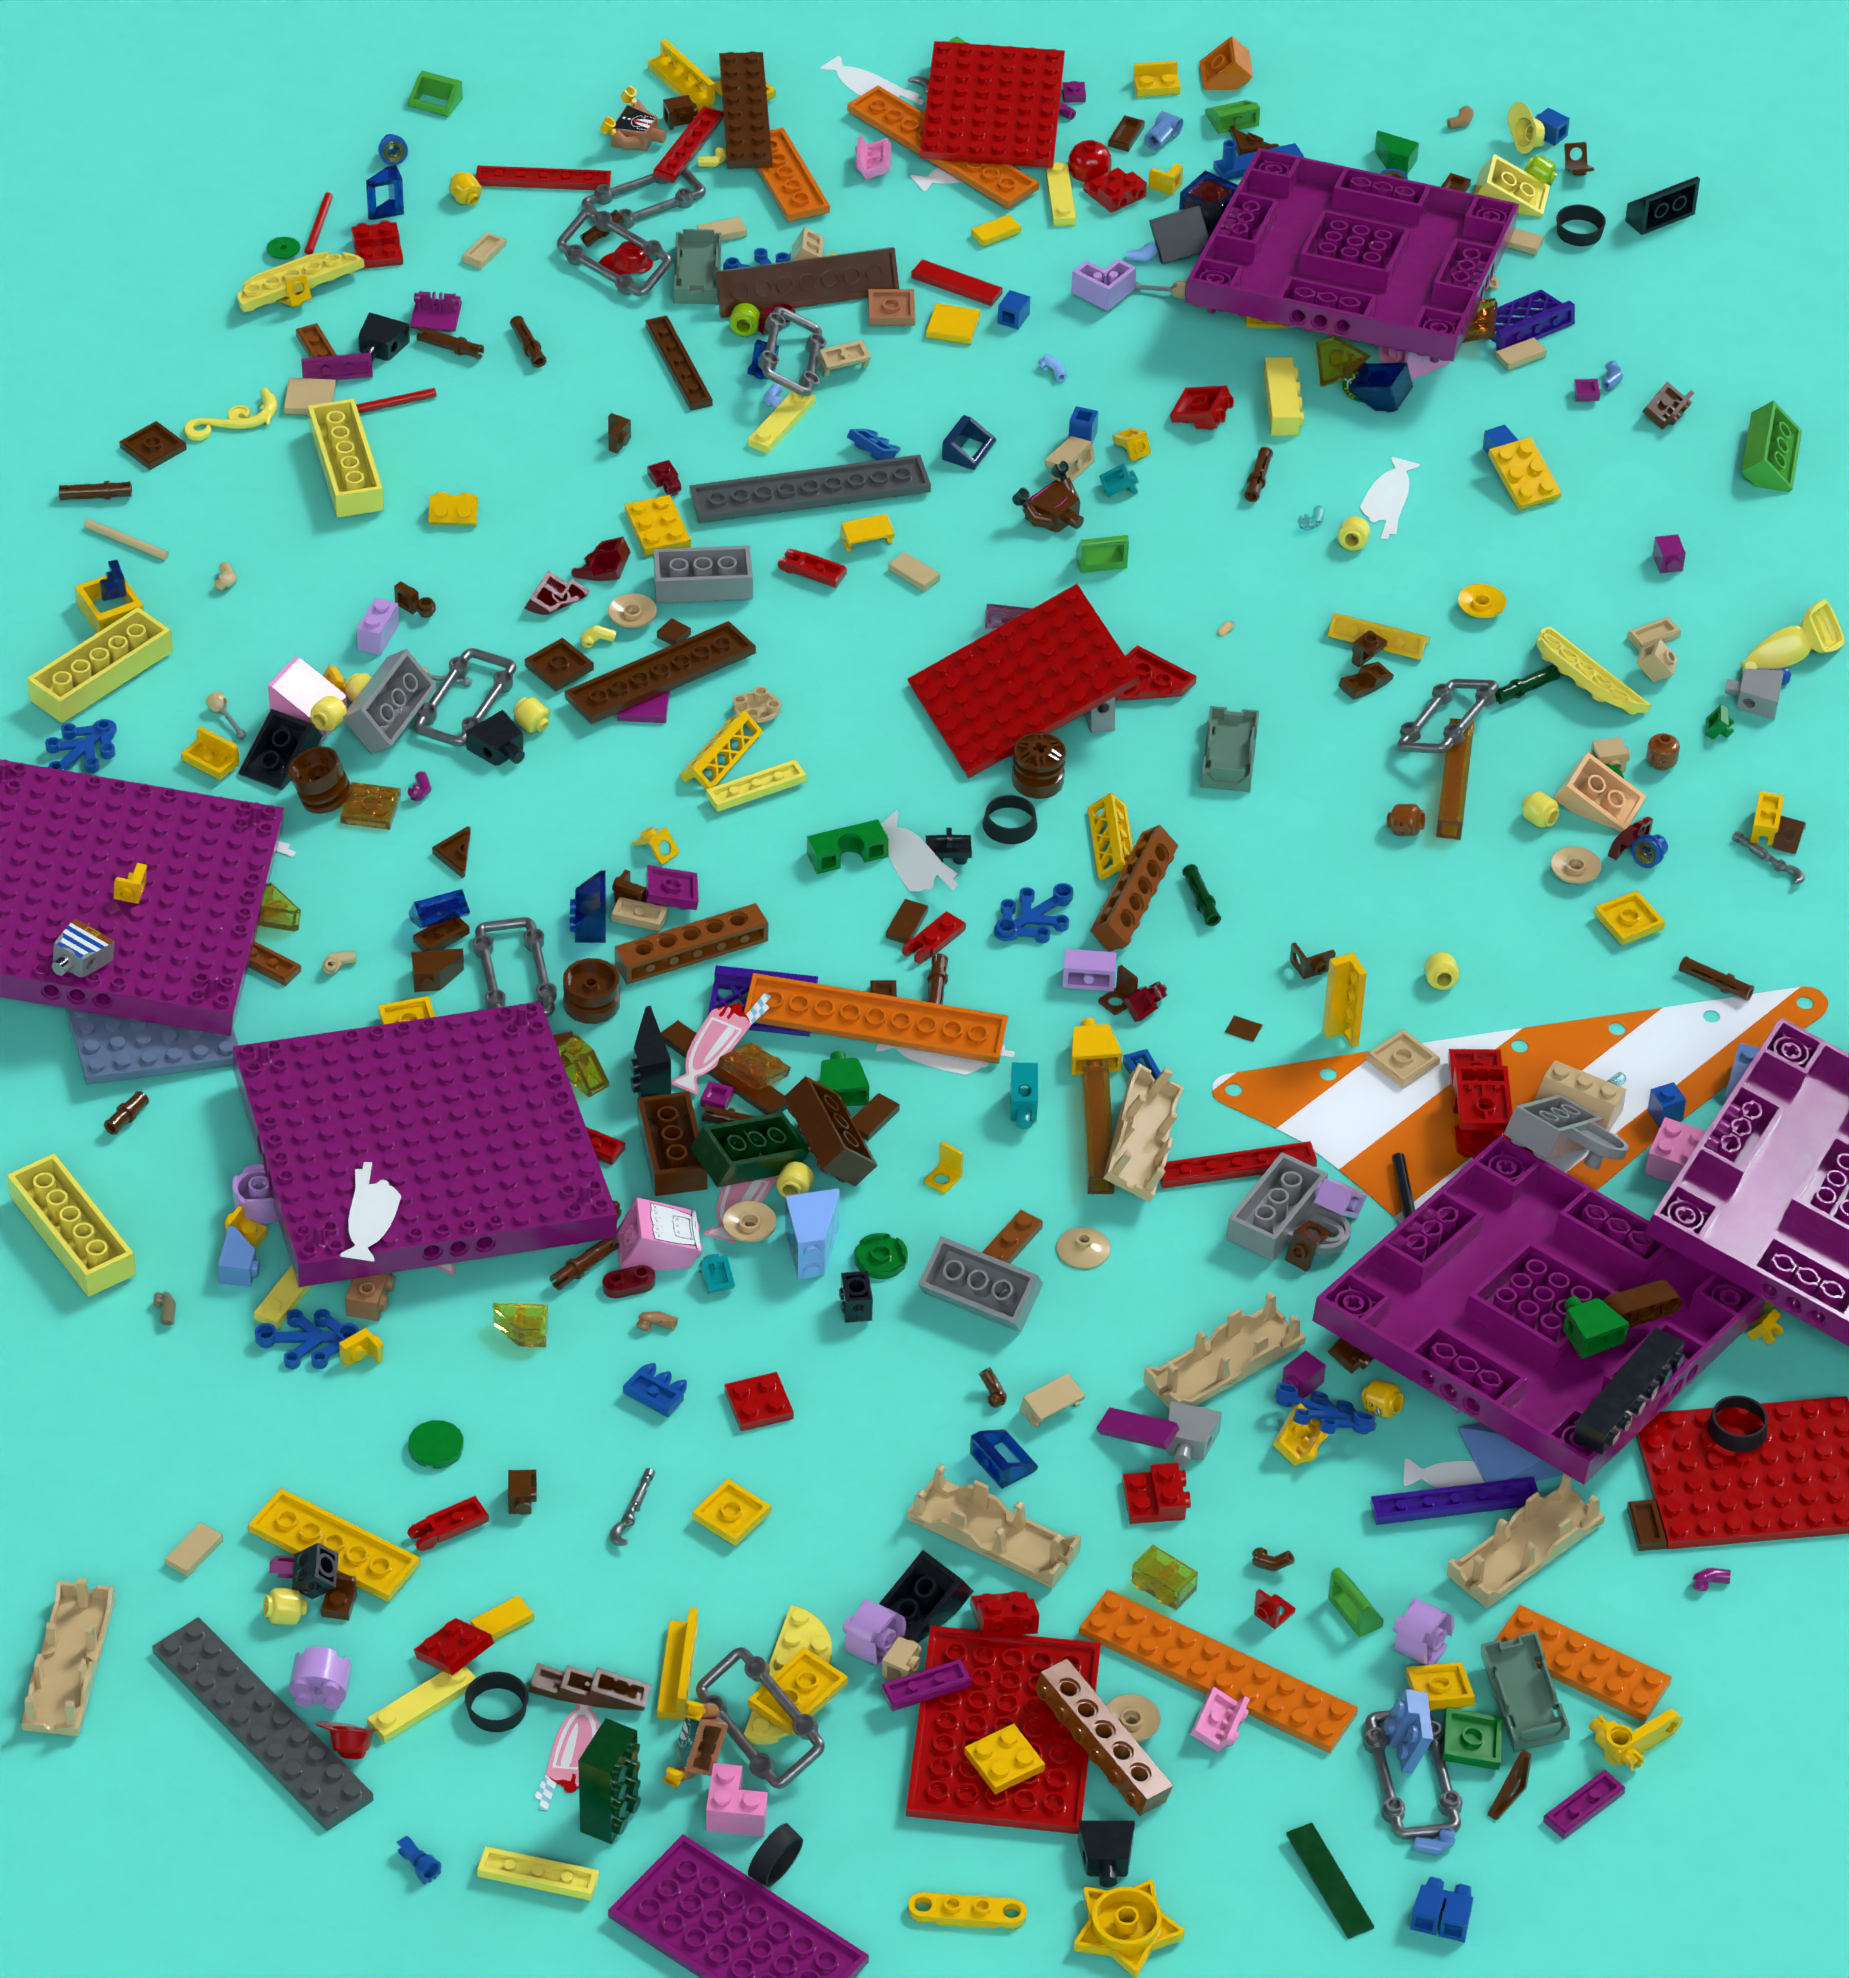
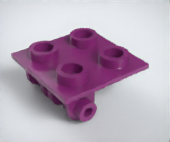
M419 291V293H414L415 306L410 328L419 329L423 326L430 330L456 332L462 305L461 296H456L455 293H444L443 299V293L440 292L439 299H436V292L432 293V298L431 292Z

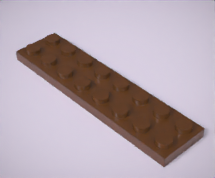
M763 52L719 53L728 169L772 167V151Z
M894 247L715 271L721 318L731 317L732 310L741 303L752 304L760 312L776 305L780 306L782 303H789L796 308L867 298L868 289H899Z
M727 621L565 691V699L589 723L593 724L756 654V646L731 622Z

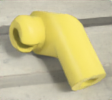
M717 147L714 156H698V167H718L727 160L726 148Z
M594 625L582 633L580 637L581 645L584 648H591L599 639L613 642L616 631Z

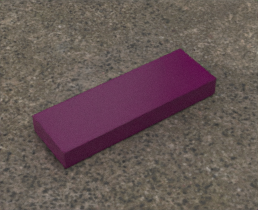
M371 352L301 359L302 378L345 380L373 377Z
M1111 1407L1108 1408L1096 1427L1101 1435L1167 1450L1180 1429L1176 1422Z
M961 1659L883 1683L881 1684V1692L893 1712L971 1687L972 1679Z
M1604 1770L1545 1814L1543 1822L1564 1840L1625 1794L1626 1787Z

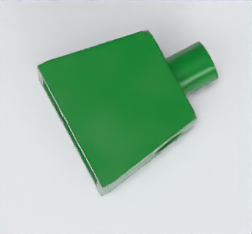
M835 1051L831 1053L830 1059L821 1062L820 1084L839 1093L846 1107L862 1106L869 1102V1083L858 1058H846L844 1052Z
M1572 1296L1565 1302L1564 1308L1567 1311L1563 1330L1581 1358L1625 1343L1629 1323L1601 1299L1595 1298L1582 1303L1577 1296Z

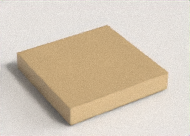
M289 378L284 414L308 415L309 405L334 402L336 380Z
M1404 1029L1366 1055V1060L1401 1088L1406 1087L1440 1064L1439 1056Z

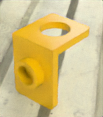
M301 274L286 280L285 286L288 297L281 298L278 301L290 307H297L302 305L303 302L312 299L306 275ZM299 281L303 285V290L294 294L292 290L293 285Z
M650 827L641 832V836L632 842L633 846L649 844L659 864H665L679 853V849L667 827L660 829ZM662 841H666L669 844L670 850L667 855H662L659 851V844Z
M941 1142L939 1144V1165L924 1179V1183L942 1194H946L962 1178L963 1152L945 1142ZM944 1175L949 1178V1181L946 1184H938L934 1181V1178Z

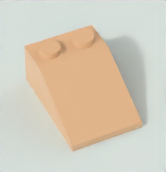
M1587 752L1573 765L1553 799L1576 815L1622 832L1630 825L1647 796Z

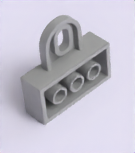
M1281 1152L1228 1218L1227 1240L1274 1261L1286 1244L1291 1241L1294 1230L1308 1220H1311L1337 1235L1332 1238L1328 1237L1319 1243L1315 1254L1333 1255L1339 1253L1348 1245L1351 1227L1344 1216L1314 1203L1316 1199L1315 1190L1320 1182H1323L1325 1178L1328 1179V1173ZM1312 1229L1307 1230L1312 1235H1320V1233Z

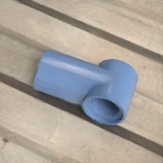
M1161 111L1156 118L1155 125L1145 135L1144 142L1148 144L1150 149L1157 150L1161 148L1171 136L1177 137L1183 127V119Z

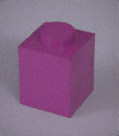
M1679 535L1655 537L1652 555L1659 572L1683 571L1686 552Z
M1305 1350L1283 1367L1282 1384L1296 1387L1298 1389L1297 1396L1305 1398L1324 1383L1326 1365Z

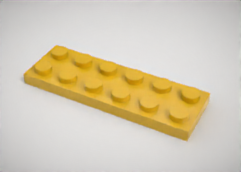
M282 1488L277 1491L248 1524L250 1533L293 1555L316 1543H320L339 1554L337 1574L343 1573L355 1576L357 1587L386 1602L393 1598L420 1566V1557Z

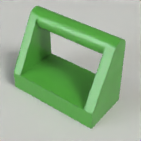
M421 71L409 97L408 106L449 117L463 99L462 81ZM424 94L448 102L446 107L419 99Z
M1244 100L1206 108L1205 114L1216 132L1222 134L1230 132V126L1233 125L1236 127V130L1259 126L1260 107L1256 102Z
M1128 535L1080 540L1076 549V560L1080 573L1127 568Z
M1335 1568L1331 1572L1328 1599L1356 1635L1361 1637L1383 1627L1384 1619L1355 1583L1340 1568Z

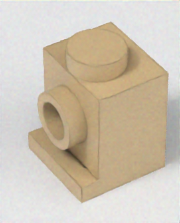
M898 1636L882 1660V1678L893 1681L908 1676L911 1673H916L921 1662V1658L918 1657L921 1652L920 1645L915 1641Z

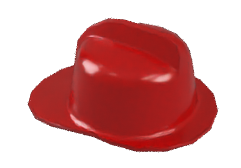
M630 241L621 243L615 252L602 257L599 264L621 275L646 272L653 267V260L646 257L642 248Z
M321 1721L315 1723L316 1726L329 1730L333 1750L345 1759H363L366 1751L370 1749L373 1732L379 1731V1729H365L338 1722Z

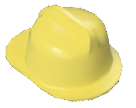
M1514 103L1508 112L1509 129L1516 149L1522 154H1527L1533 148L1544 145L1545 127L1540 120L1533 118L1532 112L1525 103Z

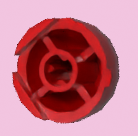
M1094 140L1082 141L1076 144L1069 153V172L1073 173V178L1076 180L1088 182L1111 171V154L1107 147L1100 142Z

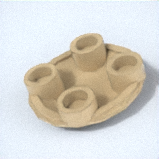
M759 686L754 691L734 696L733 712L737 714L745 710L756 723H762L778 716L781 711V702L776 696L768 693L766 687Z

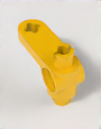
M1669 1709L1633 1731L1625 1725L1618 1724L1616 1721L1608 1722L1603 1715H1599L1598 1719L1594 1718L1591 1721L1589 1729L1596 1734L1595 1742L1603 1749V1756L1609 1763L1614 1765L1626 1764L1631 1771H1635L1636 1767L1640 1768L1645 1761V1757L1641 1754L1673 1735L1681 1726L1683 1718L1674 1709Z

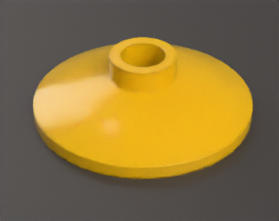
M1473 584L1461 590L1458 596V604L1470 616L1491 618L1503 612L1506 606V598L1496 587L1487 584Z

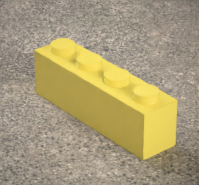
M1293 357L1265 358L1264 383L1271 435H1299L1300 426H1304V412H1300L1302 411V397H1298L1300 396V382H1296L1298 381V367H1294Z

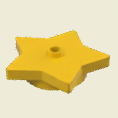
M1153 1880L1145 1881L1134 1887H1117L1111 1890L1084 1887L1083 1899L1089 1920L1074 1941L1073 1950L1075 1952L1111 1956L1128 1973L1137 1978L1152 1951L1184 1939L1185 1930L1161 1912Z

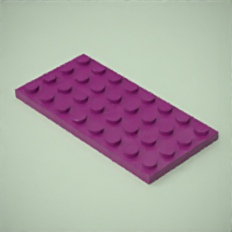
M684 1834L608 1909V1917L699 1978H854L869 1963V1955Z

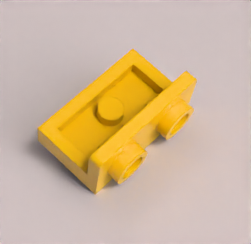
M438 492L436 495H430L429 525L477 526L478 497L471 493H461L459 496H455L446 492Z
M201 726L196 729L197 740L181 753L182 761L218 780H222L239 765L238 746Z
M1301 1403L1293 1407L1272 1443L1294 1466L1305 1461L1307 1463L1311 1462L1319 1452L1317 1449L1320 1443L1329 1435L1319 1430L1321 1421L1317 1419H1310L1308 1425L1294 1422L1293 1418L1296 1409L1307 1410Z

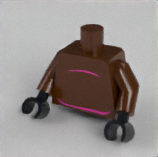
M1066 461L1059 463L1061 470H1059L1057 464L1051 470L1054 477L1060 478V482L1054 480L1032 497H1030L1029 491L1022 487L1012 498L1015 505H1022L1025 519L1030 521L1035 527L1060 532L1068 525L1074 529H1079L1084 522V518L1079 515L1080 499L1070 477L1067 478L1065 474L1069 469Z

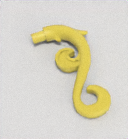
M263 388L260 391L263 397V404L259 407L262 411L255 416L250 417V410L247 406L237 405L229 409L228 419L195 418L189 420L184 426V434L191 441H203L210 436L211 426L229 429H248L264 423L269 425L271 418L277 411L276 397L273 393H270L268 388ZM206 425L204 430H194L197 426Z

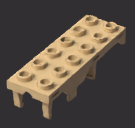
M1138 1063L1128 1078L1103 1179L1150 1202L1155 1196L1158 1182L1165 1173L1164 1167L1173 1141L1169 1134L1172 1124L1179 1116L1175 1113V1109L1184 1086L1173 1081L1167 1082L1173 1074V1071L1164 1067V1070L1155 1080L1151 1074L1152 1070Z
M1268 1292L1265 1297L1267 1300L1264 1308L1252 1315L1242 1313L1240 1309L1228 1315L1227 1322L1217 1327L1208 1340L1204 1341L1208 1336L1203 1331H1199L1196 1334L1194 1348L1159 1368L1150 1366L1145 1368L1144 1384L1168 1408L1171 1401L1198 1406L1304 1345L1306 1336L1300 1331V1320L1295 1315H1292L1289 1318L1291 1324H1288L1285 1316L1276 1308V1297L1271 1292Z
M940 1464L935 1470L934 1478L924 1490H919L915 1495L914 1503L907 1511V1520L1047 1587L1053 1588L1079 1554L1081 1537L1078 1535L1065 1537L1025 1518V1505L1022 1501L1017 1502L1013 1507L1017 1509L1016 1513L1008 1510L998 1497L989 1494L988 1485L977 1480L974 1481L973 1485L968 1484L960 1487L945 1480L944 1471L946 1468L943 1464Z
M1563 1473L1560 1487L1546 1497L1540 1496L1536 1492L1526 1500L1524 1507L1515 1512L1509 1522L1505 1519L1498 1520L1493 1536L1460 1560L1452 1558L1448 1562L1447 1576L1488 1609L1603 1524L1605 1515L1599 1511L1600 1500L1592 1495L1588 1500L1590 1503L1585 1504L1581 1496L1571 1488L1572 1478Z
M77 1578L76 1585L74 1582L57 1581L53 1610L49 1622H46L45 1639L41 1653L37 1654L29 1682L27 1698L25 1697V1711L21 1722L22 1731L79 1737L116 1601L114 1586L98 1585L95 1589H91L88 1595L87 1579Z

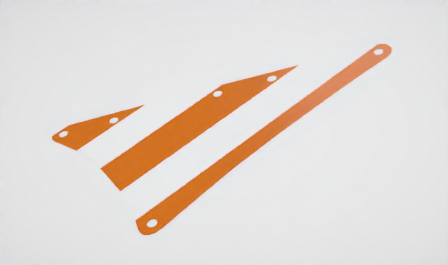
M1808 986L1756 993L1752 995L1749 1001L1736 996L1425 1042L1422 1044L1440 1057V1064L1404 1088H1401L1366 1060V1055L1370 1051L1224 1074L1214 1081L1212 1093L1213 1097L1224 1105L1270 1125L1301 1142L1311 1141L1316 1153L1340 1170L1394 1216L1399 1223H1402L1404 1218L1392 1163V1156L1395 1153H1403L1405 1155L1415 1210L1474 1159L1469 1155L1465 1158L1457 1153L1453 1130L1454 1126H1459L1458 1113H1453L1448 1062L1449 1049H1501L1502 1066H1508L1512 1112H1514L1516 1106L1535 1100L1543 1077L1555 1060L1625 1088L1626 1095L1623 1111L1610 1129L1611 1133L1623 1139L1629 1146L1624 1159L1614 1160L1604 1157L1600 1169H1592L1584 1164V1160H1586L1590 1151L1584 1148L1544 1160L1597 1191L1653 1144L1660 1128L1647 1111L1651 1089L1674 1082L1686 1099L1684 1120L1728 1085L1739 1043L1761 1048L1780 1017L1805 1029L1827 1012L1828 1000L1816 988ZM1801 997H1807L1813 1001V1006L1809 1009H1803L1797 1005L1796 1001ZM1706 1011H1715L1720 1015V1019L1717 1022H1708L1703 1018V1014ZM1613 1023H1620L1625 1027L1626 1031L1624 1034L1615 1035L1609 1031V1026ZM1516 1040H1522L1528 1044V1049L1524 1052H1517L1512 1049L1511 1044ZM1325 1068H1331L1336 1071L1337 1077L1333 1080H1325L1320 1076V1072ZM1237 1084L1241 1086L1242 1093L1238 1096H1231L1227 1094L1225 1088L1227 1085Z

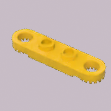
M919 1892L914 1894L908 1902L909 1916L918 1923L919 1921L922 1923L934 1922L937 1925L992 1929L1003 1927L1013 1930L1014 1928L1018 1929L1019 1926L1022 1927L1027 1916V1909L1024 1903L1013 1898ZM920 1902L922 1904L925 1902L926 1905L930 1906V1909L922 1912L917 1910L915 1906L919 1905ZM1014 1909V1911L1017 1910L1019 1916L1009 1918L1004 1913L1006 1910Z

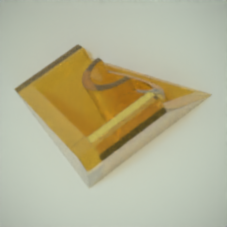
M1336 336L1316 342L1320 386L1325 387L1342 381L1371 355Z

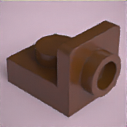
M625 869L621 876L616 877L613 882L614 902L617 903L619 897L646 903V887L632 883L630 881V871Z
M343 1573L337 1574L336 1588L325 1594L321 1607L322 1617L350 1620L357 1597L355 1576Z

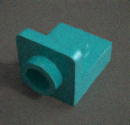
M1125 464L1099 475L1103 489L1108 497L1127 487H1130L1133 494L1138 493L1136 484L1139 483L1138 478L1133 470L1129 471Z
M711 1254L701 1260L698 1270L699 1273L703 1274L707 1294L734 1289L735 1283L727 1255L719 1257V1254Z

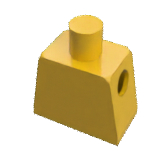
M1085 1018L1081 1021V1026L1073 1028L1072 1075L1121 1071L1122 1051L1110 1025H1097L1095 1019Z

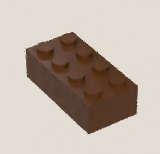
M805 1076L784 1096L789 1106L787 1108L788 1112L796 1119L798 1123L797 1129L805 1136L808 1142L807 1148L815 1155L818 1161L816 1164L823 1173H830L843 1183L846 1181L857 1186L878 1166L839 1093Z
M690 1092L637 1098V1120L655 1196L707 1190L708 1173L690 1149L699 1134Z

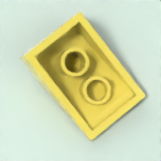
M1493 154L1479 171L1474 194L1519 203L1518 214L1542 217L1550 185L1542 183L1536 177Z

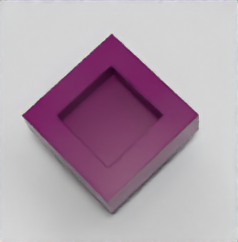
M1062 82L1064 103L1086 102L1084 82Z
M1574 379L1576 401L1589 402L1600 400L1598 379Z
M709 1081L700 1098V1106L705 1107L707 1104L727 1110L734 1095V1087Z
M275 1556L270 1561L269 1573H278L280 1578H293L294 1557Z

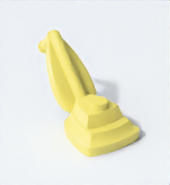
M1824 599L1809 607L1803 621L1798 626L1785 627L1762 641L1748 655L1747 659L1742 661L1741 669L1743 671L1745 669L1757 668L1780 669L1805 659L1811 649L1820 654H1826L1842 647L1845 643L1838 619L1828 601Z

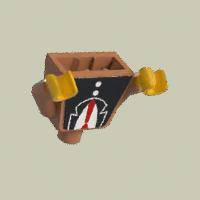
M628 86L621 94V100L625 103H630L631 106L626 105L616 122L613 118L607 116L603 120L600 130L603 134H611V147L624 150L647 151L653 141L664 143L667 131L658 129L657 116L647 111L639 100L636 101L634 97L637 91L633 86Z
M687 1701L688 1709L686 1714H684L685 1720L677 1743V1751L683 1766L677 1769L668 1766L667 1774L662 1782L678 1788L681 1781H686L698 1774L712 1775L713 1763H717L728 1728V1724L718 1718L719 1708L713 1703Z

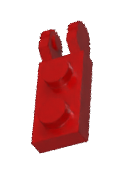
M791 548L785 552V558L781 557L777 563L778 567L786 573L790 574L793 572L835 588L847 574V567Z
M946 911L914 938L908 940L901 952L909 957L917 951L914 961L921 964L928 958L936 955L966 929V923Z
M473 1496L427 1516L426 1519L411 1525L407 1533L410 1538H417L415 1545L418 1550L426 1551L433 1548L437 1542H443L489 1522V1515L477 1497Z

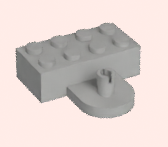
M1560 1094L1516 1106L1504 1132V1135L1511 1138L1513 1144L1531 1149L1536 1157L1543 1160L1586 1148L1590 1151L1586 1160H1584V1164L1596 1170L1600 1169L1604 1157L1622 1160L1629 1149L1628 1144L1623 1139L1600 1126L1603 1118Z

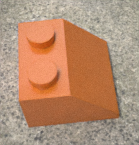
M1233 36L1199 61L1202 84L1205 90H1237L1242 85L1247 84L1253 77L1249 50Z

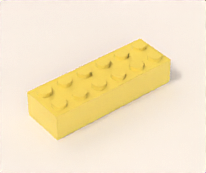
M348 399L309 405V429L337 518L384 510L382 484L355 400Z
M137 607L27 678L29 700L59 722L64 723L172 653L171 630Z
M55 1153L7 1175L11 1199L88 1297L136 1275L133 1251Z

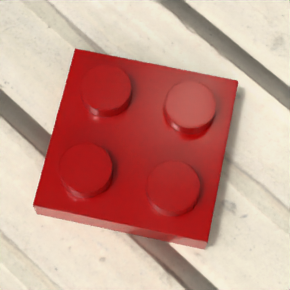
M777 1372L724 1384V1392L740 1431L794 1419V1411Z
M454 1618L413 1650L417 1659L450 1675H454L492 1646L494 1641L490 1633Z

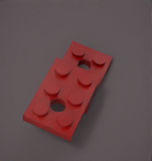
M1449 1049L1448 1062L1453 1113H1458L1460 1130H1506L1513 1112L1508 1066H1502L1501 1049Z

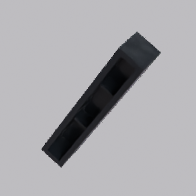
M1655 1327L1578 1418L1572 1440L1601 1455L1609 1446L1613 1447L1621 1431H1627L1635 1415L1639 1416L1642 1413L1646 1401L1654 1399L1661 1383L1665 1385L1672 1374V1370L1674 1368L1678 1369L1682 1365L1685 1354L1682 1353L1685 1341Z

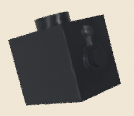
M868 1271L841 1273L839 1297L842 1300L841 1310L844 1313L845 1323L872 1321L873 1298Z
M316 1543L294 1554L292 1589L299 1591L312 1600L335 1589L339 1554L320 1543Z

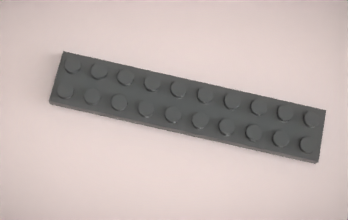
M921 455L689 485V493L699 523L931 492V483Z
M199 1617L152 1646L153 1654L326 1831L374 1801L373 1793Z

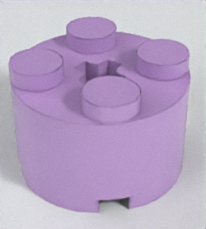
M255 1164L247 1166L243 1169V1173L238 1177L236 1174L232 1181L234 1211L238 1206L244 1207L245 1218L262 1225L279 1222L273 1198L269 1191V1182L264 1174V1165Z
M1417 1598L1413 1599L1404 1617L1399 1616L1394 1623L1393 1631L1397 1634L1393 1649L1421 1664H1436L1447 1649L1448 1645L1444 1644L1446 1635L1452 1637L1454 1617Z
M865 1599L854 1616L848 1617L843 1625V1632L846 1633L845 1652L872 1665L882 1667L883 1658L898 1636L904 1638L906 1631L904 1616Z
M325 1647L305 1648L303 1654L299 1655V1652L296 1653L289 1684V1691L295 1698V1704L304 1708L315 1704L323 1705L329 1710L339 1709L347 1694L352 1667L350 1660L346 1656L344 1660L337 1656L338 1651Z

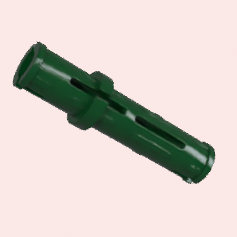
M1550 665L1522 679L1511 680L1510 684L1498 688L1495 693L1496 702L1503 704L1510 699L1521 698L1525 693L1559 679L1560 672L1557 666Z
M1194 864L1187 865L1182 870V874L1185 876L1196 900L1195 906L1202 913L1205 923L1208 926H1215L1221 921V916L1215 907L1216 901L1209 894L1198 871V867Z

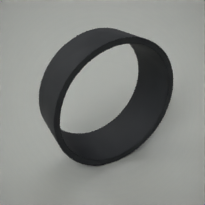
M1576 204L1566 206L1556 216L1557 234L1568 244L1589 246L1600 240L1606 219L1598 209L1588 205ZM1570 220H1585L1594 224L1599 230L1588 234H1578L1568 231L1562 224Z
M1005 795L993 799L987 805L983 819V829L991 839L1004 844H1019L1029 840L1036 833L1038 827L1036 811L1033 804L1027 799L1015 795ZM1017 808L1027 812L1032 819L1024 826L1005 828L995 824L989 815L998 809Z
M1741 1395L1728 1396L1718 1401L1714 1406L1708 1420L1707 1429L1712 1440L1722 1448L1734 1452H1748L1759 1448L1766 1441L1768 1436V1416L1764 1407L1756 1400ZM1727 1408H1742L1756 1414L1764 1425L1756 1433L1735 1435L1727 1432L1718 1424L1715 1414Z
M489 1672L480 1675L469 1684L465 1692V1703L469 1717L477 1727L489 1732H504L516 1727L523 1720L528 1703L527 1687L518 1677L510 1673ZM490 1689L509 1690L515 1693L523 1704V1707L515 1715L502 1720H490L480 1717L471 1709L475 1698Z
M788 1823L777 1827L766 1838L754 1855L748 1869V1876L766 1886L775 1884L794 1863L802 1848L803 1838Z

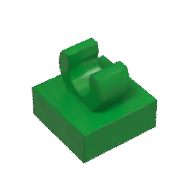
M1720 704L1706 718V736L1714 740L1719 734L1728 738L1734 732L1730 728L1734 721L1729 718V708Z

